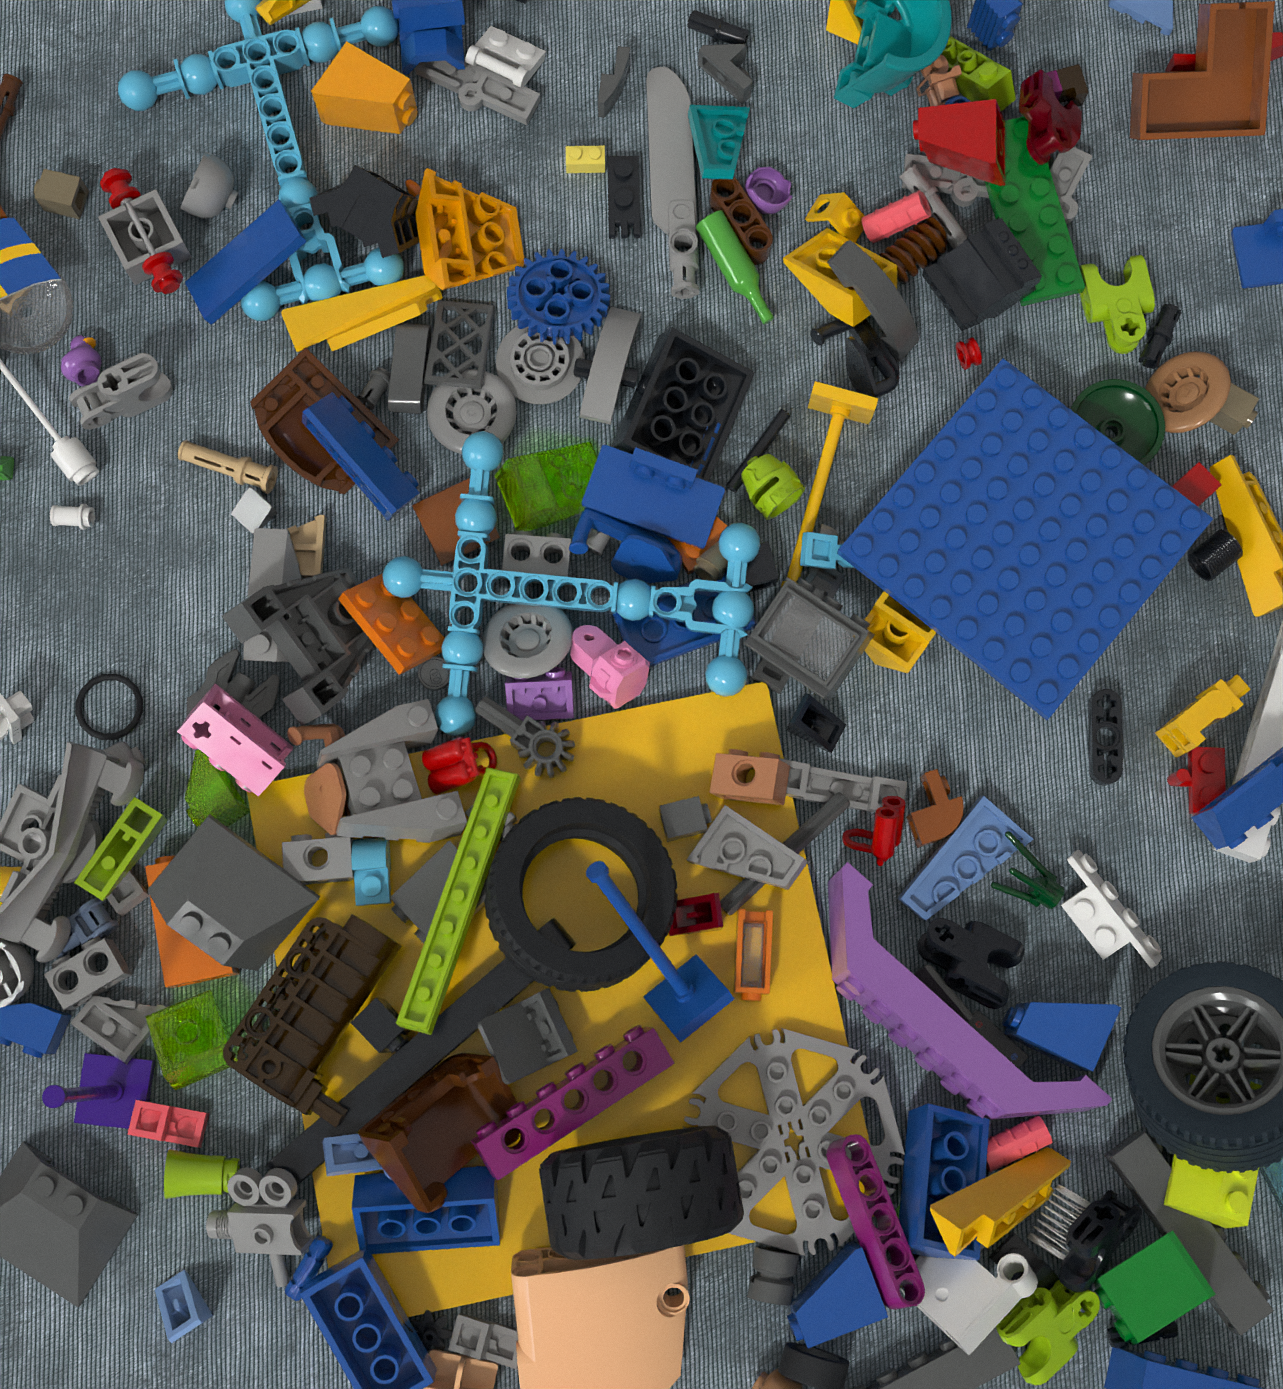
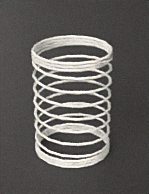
M1056 1184L1055 1189L1079 1205L1087 1208L1091 1204L1069 1189ZM1052 1193L1054 1196H1056L1057 1198H1059L1060 1200L1074 1208L1079 1213L1082 1214V1212L1079 1211L1077 1208L1083 1211L1085 1210L1065 1200L1064 1198L1056 1195L1055 1193ZM1048 1199V1201H1050L1051 1203H1053L1054 1205H1056L1057 1207H1059L1060 1209H1062L1063 1211H1065L1067 1214H1069L1070 1216H1072L1074 1219H1077V1218H1076L1075 1216H1073L1072 1214H1074V1215H1076V1216H1078V1217L1080 1216V1215H1078V1214H1076V1213H1074V1212H1072V1211H1070V1210H1068V1209L1062 1207L1061 1205L1055 1203L1054 1201ZM1044 1206L1068 1224L1072 1225L1069 1221L1074 1222L1051 1208ZM1041 1212L1043 1216H1045L1050 1221H1052L1053 1223L1064 1229L1066 1232H1068V1230L1064 1228H1069L1068 1226L1058 1222L1057 1220ZM1037 1219L1038 1222H1040L1041 1224L1052 1230L1054 1233L1062 1237L1064 1240H1066V1238H1064L1059 1233L1067 1236V1234ZM1033 1226L1063 1249L1029 1232L1030 1234L1027 1238L1059 1259L1064 1260L1066 1255L1057 1249L1068 1254L1069 1250L1054 1239L1064 1244L1066 1242Z

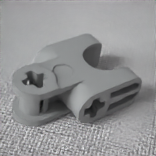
M139 353L101 372L97 382L78 388L70 394L69 400L72 406L78 407L82 414L80 419L82 427L91 430L106 425L121 415L123 417H133L168 401L172 396L173 387L168 377L160 372L159 364L154 357L146 353Z

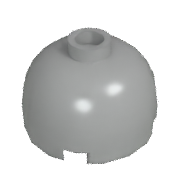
M205 152L180 209L199 218L218 216L224 207L231 210L238 192L233 190L235 177L228 164L219 157Z
M0 938L1 1008L14 1003L25 994L34 977V963L27 949L21 944Z

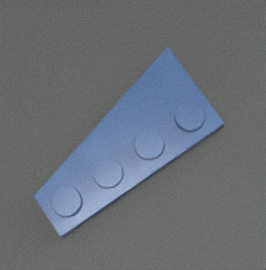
M980 796L963 816L957 828L945 838L897 899L921 920L926 921L958 897L962 891L978 882L986 873L998 864H1002L1011 857V854L1018 850L1005 836V832L1010 831L1024 846L1034 839L985 796Z

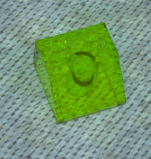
M199 749L196 750L184 798L190 806L186 809V812L197 827L203 823L209 814L226 827H229L250 813V809L226 772L215 768L210 763L209 757Z
M211 989L145 1016L162 1074L175 1091L231 1068L223 1058V1049L231 1034ZM234 1046L232 1051L236 1054L234 1061L237 1062V1052Z

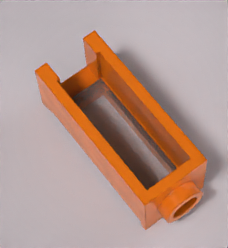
M746 909L737 910L733 993H741V1000L761 1001L762 995L770 994L773 911L751 912L746 911Z

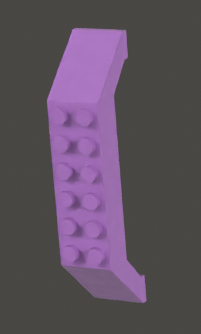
M848 862L828 881L831 964L832 980L838 985L836 987L837 990L850 1001L854 999L864 1008L862 1010L863 1014L875 1024L881 1023L889 1031L888 1036L895 1044L902 1048L906 1046L916 1055L914 1057L915 1061L923 1069L934 1071L942 1079L940 1083L947 1091L953 1095L959 1094L968 1102L966 1106L970 1112L982 1119L992 1120L1084 1112L1107 1106L1112 1098L1087 1075L1061 1082H1033L873 938L868 891L873 884Z

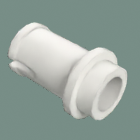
M81 504L79 507L53 505L50 510V521L53 526H79L81 530H86L88 527L94 526L95 510L93 507H88L87 504Z

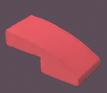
M136 1100L127 1135L201 1148L209 1113Z

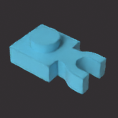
M813 532L803 533L800 566L835 569L837 562L842 567L855 568L837 554L838 549L842 545L837 544L838 536Z

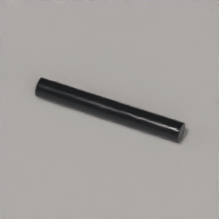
M779 410L726 484L729 490L736 493L743 484L741 474L748 466L747 462L754 456L759 458L764 455L791 417L787 411Z

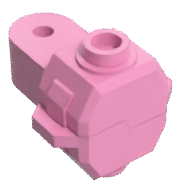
M583 625L575 629L572 635L570 656L591 677L589 688L600 698L607 701L614 709L623 706L640 695L647 684L650 662L626 641L616 644L596 626Z

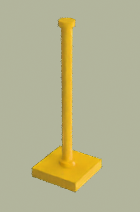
M817 381L814 382L808 408L832 415L787 574V577L795 582L801 576L803 566H800L802 535L805 532H813L844 420L850 419L869 425L879 398ZM782 581L780 588H782L786 581Z

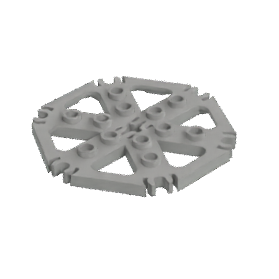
M783 1028L781 1029L784 1033V1043H780V1033L777 1029L772 1030L773 1042L770 1045H764L758 1033L754 1035V1042L758 1049L753 1050L749 1036L693 1092L694 1094L704 1096L706 1100L702 1102L700 1099L691 1098L689 1103L697 1105L700 1108V1114L697 1118L685 1116L684 1121L691 1125H698V1127L715 1125L729 1132L733 1142L759 1149L737 1171L744 1216L743 1220L729 1234L806 1256L803 1250V1241L805 1240L807 1241L808 1251L811 1255H815L814 1243L817 1239H825L828 1250L831 1251L834 1250V1242L830 1236L832 1233L835 1234L838 1247H840L855 1232L850 1218L848 1217L841 1221L834 1219L828 1205L819 1167L831 1170L826 1156L827 1148L832 1142L843 1138V1136L832 1134L828 1131L861 1098L871 1097L877 1104L884 1130L883 1141L878 1145H870L883 1181L886 1180L893 1184L899 1183L900 1179L889 1175L888 1167L893 1163L903 1165L904 1161L899 1157L890 1156V1152H899L903 1155L905 1153L884 1075H881L877 1082L871 1084L870 1080L875 1079L880 1070L875 1067L870 1073L864 1074L860 1068L862 1062L867 1058L864 1054L858 1056L854 1063L850 1062L853 1055L860 1050ZM797 1049H806L830 1056L838 1064L837 1072L804 1105H802L791 1062L792 1053ZM751 1062L757 1067L769 1115L723 1102L719 1098L718 1089L720 1085L741 1064ZM799 1119L801 1120V1123H802V1127H803L802 1129H800V1127H799V1123H798V1120H799ZM788 1122H790L794 1133L797 1136L802 1135L803 1141L798 1143L799 1159H797L796 1153L791 1146L784 1145V1140L789 1138ZM778 1125L781 1126L782 1134L779 1133ZM805 1147H808L810 1157H807ZM846 1147V1155L851 1160V1152ZM785 1152H787L790 1162H787ZM783 1177L786 1180L797 1223L795 1231L787 1235L755 1226L749 1219L751 1209ZM886 1186V1189L890 1196L896 1190V1188H889Z

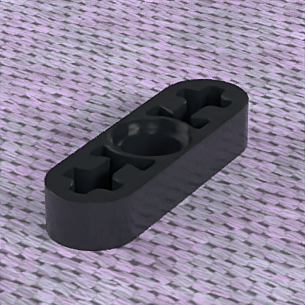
M1111 689L1099 690L1091 696L1088 702L1089 775L1096 784L1101 786H1108L1118 781L1123 772L1122 703L1119 695ZM1103 697H1106L1107 703H1112V707L1106 711V720L1113 719V723L1109 721L1096 722V719L1100 720L1104 717L1103 707L1097 706V702L1101 701ZM1105 728L1112 732L1114 741L1111 746H1103L1098 742L1096 736L1099 729ZM1113 751L1114 755L1107 757V767L1113 768L1114 772L1105 778L1103 772H1098V767L1104 765V755L1097 756V752L1109 753Z

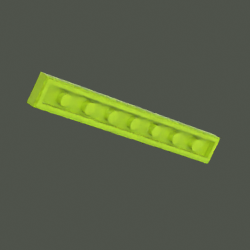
M486 768L396 1024L399 1027L432 1035L521 779L516 773Z

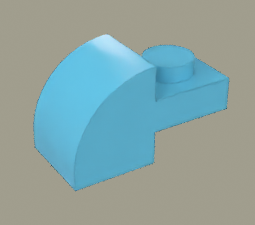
M385 837L354 839L351 860L352 870L354 871L356 906L391 904L389 840H385Z

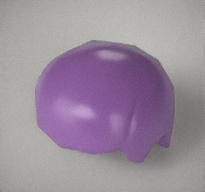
M770 166L758 167L746 178L744 191L761 214H775L781 211L793 197L790 195L791 182L784 179V176L779 171Z

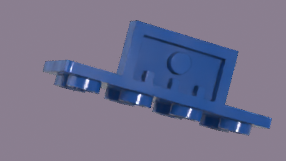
M1283 209L1273 210L1263 224L1234 227L1231 231L1242 288L1283 284Z
M602 445L581 504L583 507L704 549L725 488L697 478V469L635 447L633 454L608 445Z

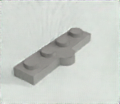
M446 61L420 62L415 68L417 75L458 93L460 105L467 111H476L484 105L528 125L541 101L540 93L525 86L520 88L513 85L512 80L479 65L472 66L465 62V70H458Z
M1076 147L1065 153L1059 152L1050 169L1066 224L1071 223L1078 212V204L1072 198V195L1092 158V155Z
M906 154L903 173L916 164L930 186L933 187L935 185L939 193L951 194L952 200L958 206L968 207L973 204L976 197L989 198L983 180L930 163L927 156ZM902 181V188H903V189H908L907 186H906V185L904 184V182Z

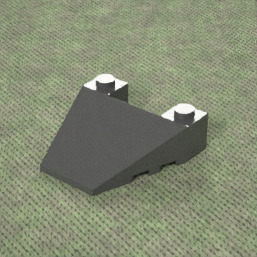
M349 567L317 574L306 579L291 580L276 586H265L222 615V618L241 644L266 629L301 677L303 683L282 698L301 726L322 716L345 697L349 690L347 687L353 676L358 674L362 667L360 665L362 660L374 645L338 600L344 591L361 584Z

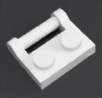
M490 26L479 41L469 47L465 62L472 66L478 64L512 80L513 85L523 88L544 62L546 51L503 30Z

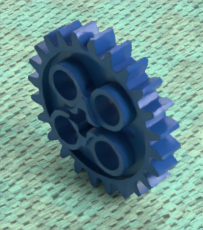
M547 249V257L544 258L536 252L534 262L525 258L524 268L516 266L515 276L509 277L507 308L511 310V319L518 320L519 329L528 327L529 337H532L537 332L540 333V342H543L547 336L552 337L553 345L557 344L559 337H563L566 344H569L570 336L573 335L581 341L583 331L592 335L594 325L601 327L602 317H607L610 295L609 284L605 283V273H598L597 264L588 267L587 256L583 257L580 261L577 260L576 251H573L569 257H566L564 249H560L558 256H554L552 251Z

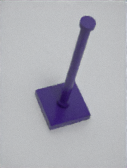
M84 1053L79 1087L48 1086L43 1091L42 1101L48 1108H59L65 1103L77 1102L74 1123L129 1129L135 1101L150 1102L156 1060L132 1058L126 1065L115 1056Z

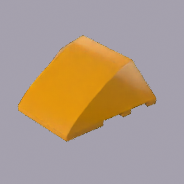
M429 168L424 171L415 215L424 274L441 290H446L515 271L516 266L524 267V253L517 208L483 192L479 195L463 188L462 183L456 180L452 183L437 177L436 172Z

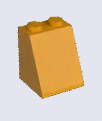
M347 41L311 90L320 120L326 125L401 134L406 125L410 126L414 122L418 112L411 79Z

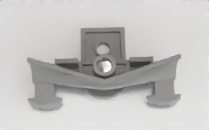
M67 742L62 774L58 775L49 796L26 785H17L0 821V851L23 862V866L20 872H12L0 897V902L3 903L0 906V938L17 944H26L38 950L36 960L46 963L55 959L68 942L71 932L70 920L62 915L56 917L51 923L45 920L47 911L51 910L50 905L54 904L53 899L56 898V892H59L58 886H61L62 883L74 882L102 843L99 823L92 819V815L96 814L95 809L99 808L98 803L102 802L101 797L105 795L104 790L113 793L110 802L114 806L126 805L140 790L144 779V766L137 759L130 760L127 766L124 767L118 764L119 758L101 749ZM37 820L40 828H29V825L32 821Z

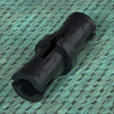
M1164 304L1161 307L1156 323L1153 327H1150L1147 333L1148 340L1138 359L1139 363H1142L1143 366L1151 369L1159 366L1164 350L1173 340L1172 333L1182 314L1177 306Z

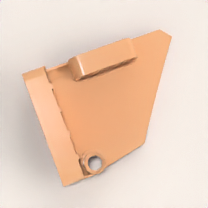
M685 1245L639 1254L587 1260L568 1259L553 1251L551 1247L522 1250L512 1256L511 1277L518 1335L516 1352L520 1389H670L681 1376L685 1316L690 1300ZM669 1288H678L681 1290V1292L675 1296H669L665 1294V1291H667Z

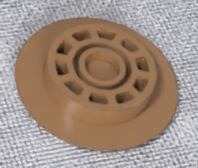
M1193 351L1179 354L1163 363L1152 374L1145 389L1156 399L1161 407L1165 419V432L1182 433L1204 425L1221 410L1230 392L1231 379L1228 368L1221 359L1210 353Z

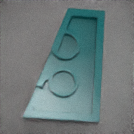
M689 106L688 119L702 178L715 180L733 179L750 107Z

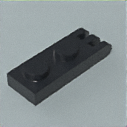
M608 156L609 239H615V227H621V239L628 238L627 227H633V237L640 238L639 156Z

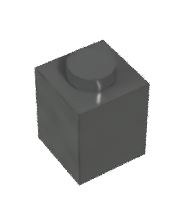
M699 796L659 806L667 842L706 833V824L712 822L707 803L701 804Z

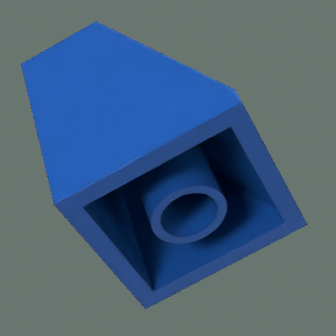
M1019 1003L1016 1004L1015 1008L1010 1007L1002 1025L1006 1027L1004 1034L1007 1037L1076 1071L1093 1072L1121 1007L1115 1004Z
M854 1240L848 1242L793 1299L792 1305H790L792 1313L786 1315L796 1340L800 1341L803 1339L807 1348L888 1318L863 1248Z

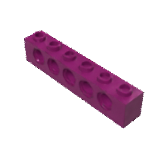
M641 1025L631 1028L623 1034L625 1040L613 1047L612 1044H608L594 1053L596 1059L584 1066L583 1062L573 1066L565 1072L567 1078L555 1085L554 1082H550L542 1086L535 1092L537 1097L529 1103L525 1104L524 1101H521L510 1107L506 1111L507 1117L500 1122L495 1123L492 1120L477 1129L476 1134L478 1136L473 1138L471 1142L492 1177L500 1180L675 1064L655 1029L647 1026L642 1028ZM633 1051L636 1055V1064L632 1069L626 1070L623 1066V1057L627 1052ZM604 1070L608 1076L607 1084L603 1088L597 1089L593 1082L594 1076L598 1071ZM575 1089L579 1094L578 1103L572 1108H567L564 1103L565 1094L569 1090ZM546 1108L550 1114L549 1122L544 1127L538 1128L534 1122L535 1114L539 1110ZM517 1128L520 1132L519 1142L513 1147H507L504 1142L505 1134L508 1130Z

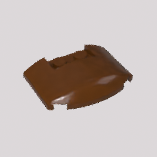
M305 347L250 401L251 408L255 411L257 424L263 437L275 454L288 467L316 486L338 491L337 493L345 495L355 483L302 423L303 411L333 392L337 398L342 395L354 409L351 414L359 423L365 421L376 434L373 439L381 448L386 446L391 449L399 439Z

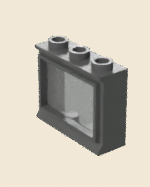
M787 577L785 579L786 582L743 644L823 699L831 701L875 634L867 630L870 623L855 613L849 618L840 612L843 605L828 595L822 600L813 594L816 587L801 577L796 582Z

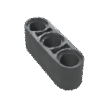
M402 322L396 326L388 393L389 412L422 415L426 390L424 379L431 344L430 325Z

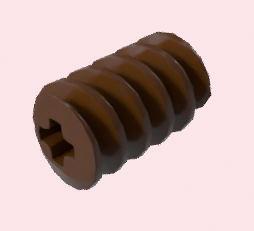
M929 217L923 220V223L915 225L913 230L907 231L903 238L897 239L894 246H888L884 253L878 255L897 265V280L902 284H906L909 280L906 272L915 277L918 275L916 265L921 269L928 266L926 258L934 262L937 260L936 251L940 254L947 252V247L944 243L947 238L946 232L939 221Z

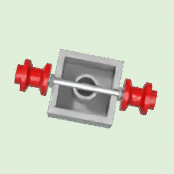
M112 168L104 173L100 186L104 192L112 193L109 198V204L113 210L98 216L134 285L154 277L151 282L153 290L163 294H170L180 287V283L183 280L181 272L176 269L172 270V267L192 257L158 191L155 189L141 196L138 188L129 186L132 176L128 170Z

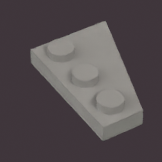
M726 805L687 858V861L692 864L787 890L790 889L808 863L805 858Z

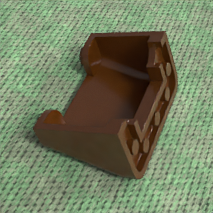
M459 1053L441 1062L360 1129L359 1136L367 1150L418 1211L429 1213L439 1209L444 1204V1199L448 1194L444 1183L478 1154L471 1142L473 1138L478 1136L476 1130L492 1120L498 1123L506 1118V1111L517 1104V1101L509 1085L503 1083L499 1066L493 1056ZM512 1128L505 1134L504 1142L506 1146L513 1144L519 1139L520 1132L517 1128Z

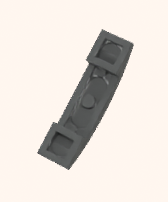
M851 240L846 241L827 263L844 288L853 287L884 332L879 338L896 362H901L919 342L913 317L902 296L883 270Z

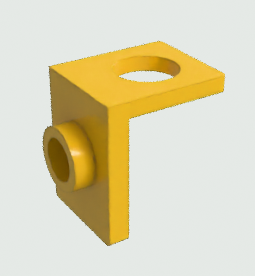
M845 192L831 193L818 196L805 220L807 222L829 221L840 235L856 243L863 231L862 217H864V214ZM830 202L824 211L817 213L822 205Z

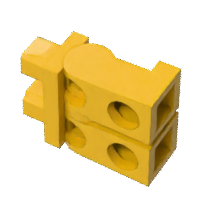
M1237 674L1227 682L1220 679L1195 696L1196 701L1185 707L1156 731L1155 734L1171 753L1178 758L1206 740L1200 731L1242 707L1244 704L1240 698L1250 688Z

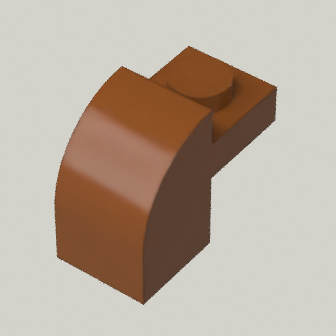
M938 769L926 772L920 777L930 807L912 812L906 817L917 848L940 841L951 834L957 828L963 816L962 796L951 800L948 799L947 795L950 794V787L946 777L939 775Z

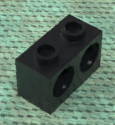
M375 998L350 1022L379 1053H396L411 1039L407 1035L411 1030L399 1027L396 1024L399 1013L385 999Z

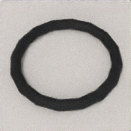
M116 673L102 674L89 680L81 688L75 702V715L80 727L90 736L100 740H117L129 734L138 725L143 713V697L138 686L129 678ZM116 680L124 683L132 690L136 698V712L133 720L124 729L116 733L104 734L93 730L86 723L82 714V703L86 693L94 685L102 681Z

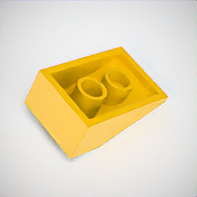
M826 228L783 257V263L831 315L854 327L870 316L871 313L854 288H844L827 263L840 247L850 239ZM855 243L883 270L897 289V265Z

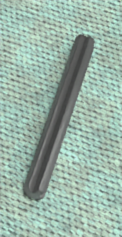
M836 793L782 844L797 854L800 853L850 806L849 800L842 793ZM744 878L720 901L721 908L728 915H733L765 883Z

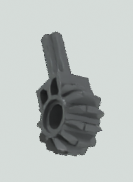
M484 697L477 704L475 712L511 737L509 741L514 748L519 750L520 758H528L523 764L525 769H531L536 765L535 776L540 777L544 768H547L549 778H553L555 775L553 767L557 766L564 773L567 768L562 760L568 762L574 760V755L567 752V750L575 748V743L571 740L565 741L570 735L568 729H564L557 734L559 730L558 722H553L550 730H547L544 721L538 723L528 715L522 721L488 697ZM542 743H553L556 746L555 752L548 757L538 754V748Z

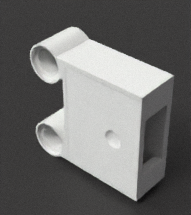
M1016 1253L1007 1254L1000 1259L997 1265L998 1276L996 1278L976 1260L933 1258L920 1255L915 1261L925 1287L924 1299L916 1307L968 1355L979 1346L1022 1298L1029 1297L1037 1288L1038 1281L1035 1273L1026 1259ZM1016 1272H1024L1019 1279L1011 1280ZM900 1284V1290L905 1295L904 1288Z

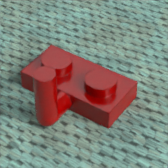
M1196 747L1188 752V770L1182 768L1167 777V782L1170 786L1189 787V814H1196L1226 791L1225 748Z

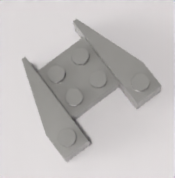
M429 699L395 706L320 751L316 764L317 768H321L326 763L337 764L341 770L346 789V802L351 816L340 818L336 830L337 836L363 838V836L385 837V840L396 841L398 839H413L416 842L430 843L461 835L467 824V819L458 791L422 799L407 749L432 744L438 731Z

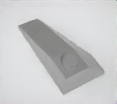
M255 528L248 597L265 586H276L295 579L301 580L300 566L289 530ZM266 629L244 642L243 660L289 662Z

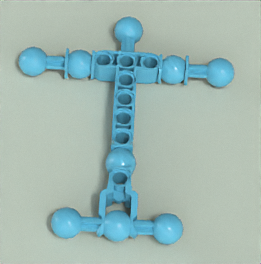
M225 0L227 14L241 25L244 36L243 41L221 46L214 52L210 50L208 51L209 57L203 54H192L184 58L181 65L178 59H173L176 71L152 77L142 70H131L125 73L118 82L119 98L123 104L134 111H145L154 105L158 95L182 89L186 99H189V92L195 95H205L213 91L217 83L220 89H224V86L236 87L251 83L273 165L278 175L277 179L281 187L278 198L286 205L299 229L306 223L313 224L307 230L300 229L307 242L289 257L296 281L274 287L263 280L240 300L243 312L256 321H268L275 317L280 309V305L299 300L302 304H307L309 300L315 302L339 296L341 291L349 294L351 286L368 281L377 286L398 282L403 275L404 261L401 256L394 254L382 258L379 247L369 252L364 263L346 268L343 267L334 237L330 233H324L319 221V215H313L309 198L317 195L318 192L315 186L308 180L279 76L296 71L304 64L310 66L309 59L316 63H326L335 57L346 41L353 44L366 40L376 47H386L393 43L399 33V20L394 19L393 11L385 6H373L365 11L360 22L338 28L335 27L332 17L329 18L331 25L324 22H313L307 25L302 33L299 27H297L295 31L287 29L262 35L258 20L261 15L255 10V7L262 0ZM289 48H294L291 52H285ZM264 56L263 59L255 61L257 57ZM234 64L231 68L225 69L227 65ZM266 84H272L268 88H262ZM275 111H280L276 116H269ZM282 139H288L284 144H277ZM290 167H296L295 171L291 173L285 172ZM321 249L324 253H330L334 267L328 264H315L308 268L305 274L303 273L301 260L307 257V252L314 254Z
M475 432L463 443L462 459L466 466L471 469L469 492L468 494H460L462 502L457 507L455 513V524L459 529L457 535L460 539L456 545L453 572L422 569L420 563L414 558L399 556L388 562L382 574L386 590L396 597H411L420 589L451 592L449 620L452 623V627L448 626V631L450 632L444 638L441 646L442 656L447 663L443 664L442 668L450 669L448 696L437 704L434 713L438 728L450 736L466 734L472 729L477 718L476 708L467 696L470 671L478 672V668L475 666L481 660L483 654V643L478 636L481 631L477 628L482 621L484 601L591 612H606L611 609L613 614L617 612L624 619L631 621L641 620L648 615L653 617L655 613L664 619L685 622L686 628L691 632L720 634L718 657L708 664L705 672L706 683L710 690L717 695L727 697L739 693L746 685L748 678L747 669L738 658L740 638L748 635L744 627L752 620L754 614L753 602L750 596L746 594L753 588L746 583L747 564L757 556L761 546L760 537L752 526L742 522L733 523L727 526L720 534L718 541L719 550L728 561L726 582L695 579L690 582L689 587H662L656 590V586L652 585L650 587L645 581L639 579H627L620 584L619 582H614V586L603 580L487 569L489 550L486 541H490L488 534L494 529L497 521L496 510L493 507L495 499L488 496L490 471L497 468L504 454L503 445L499 438L490 432ZM471 542L479 543L481 546L480 554L474 559H468L464 555L465 547ZM467 575H474L477 578V587L471 592H464L461 588V581ZM500 578L508 579L511 584L509 592L505 595H496L494 592V583ZM533 581L541 582L544 586L543 594L536 599L529 598L526 594L527 586ZM573 585L577 589L575 599L570 602L562 601L559 598V591L562 586ZM598 588H605L610 592V599L604 605H597L592 601V593ZM696 591L719 592L712 605V615L717 624L692 620V613L697 606L694 600ZM664 594L672 595L676 599V607L670 612L660 610L657 605L658 599ZM463 608H471L474 612L473 621L468 625H461L457 618L458 612Z

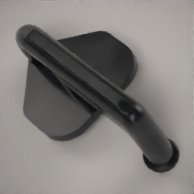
M837 319L817 329L813 328L810 331L812 340L817 345H823L828 338L849 330L852 336L845 340L846 369L857 393L878 398L890 393L898 386L900 379L899 365L867 319H864L854 327ZM875 366L885 378L876 383L872 367Z

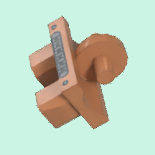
M942 54L935 62L921 70L925 79L916 88L919 97L927 95L930 106L944 105L949 98L960 95L955 81L962 74L960 65L954 66L948 72V61Z

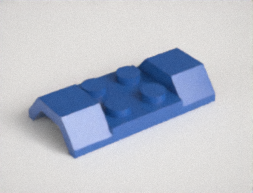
M399 19L403 74H410L420 62L446 61L458 70H465L462 25L403 32L401 19Z

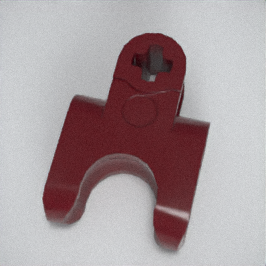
M1042 69L1027 77L1020 86L1019 112L1028 120V136L1026 139L1028 152L1035 162L1043 165L1050 160L1052 153L1056 151L1065 153L1077 144L1081 135L1082 111L1072 100L1065 106L1060 104L1053 90V80Z

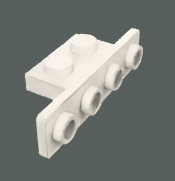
M1079 849L1073 852L1067 858V861L1086 884V887L1063 902L1061 905L1103 960L1131 942L1151 969L1157 966L1162 959L1159 944L1152 936L1145 935L1138 926L1140 922L1136 914L1131 909L1124 908L1117 899L1119 895L1115 887L1109 881L1104 882L1096 872L1098 868L1094 860L1088 854L1083 855Z

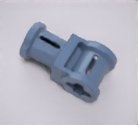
M96 897L83 904L73 915L68 917L71 924V932L68 942L63 951L57 956L58 958L66 956L68 952L97 937L105 938L120 926L117 920L111 919L103 906L104 902Z

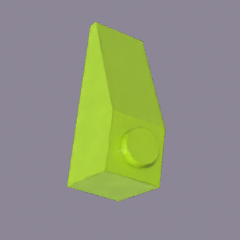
M134 797L74 883L104 902L148 850L168 820L161 813Z

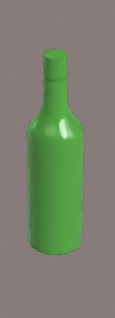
M719 210L708 215L696 225L698 233L731 289L749 300L756 313H758L757 315L763 325L769 323L774 319V316L760 293L759 272L723 211Z

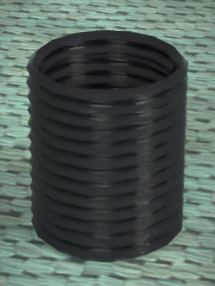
M1219 529L1188 554V562L1192 570L1205 581H1212L1241 558L1243 550L1238 540L1230 532Z

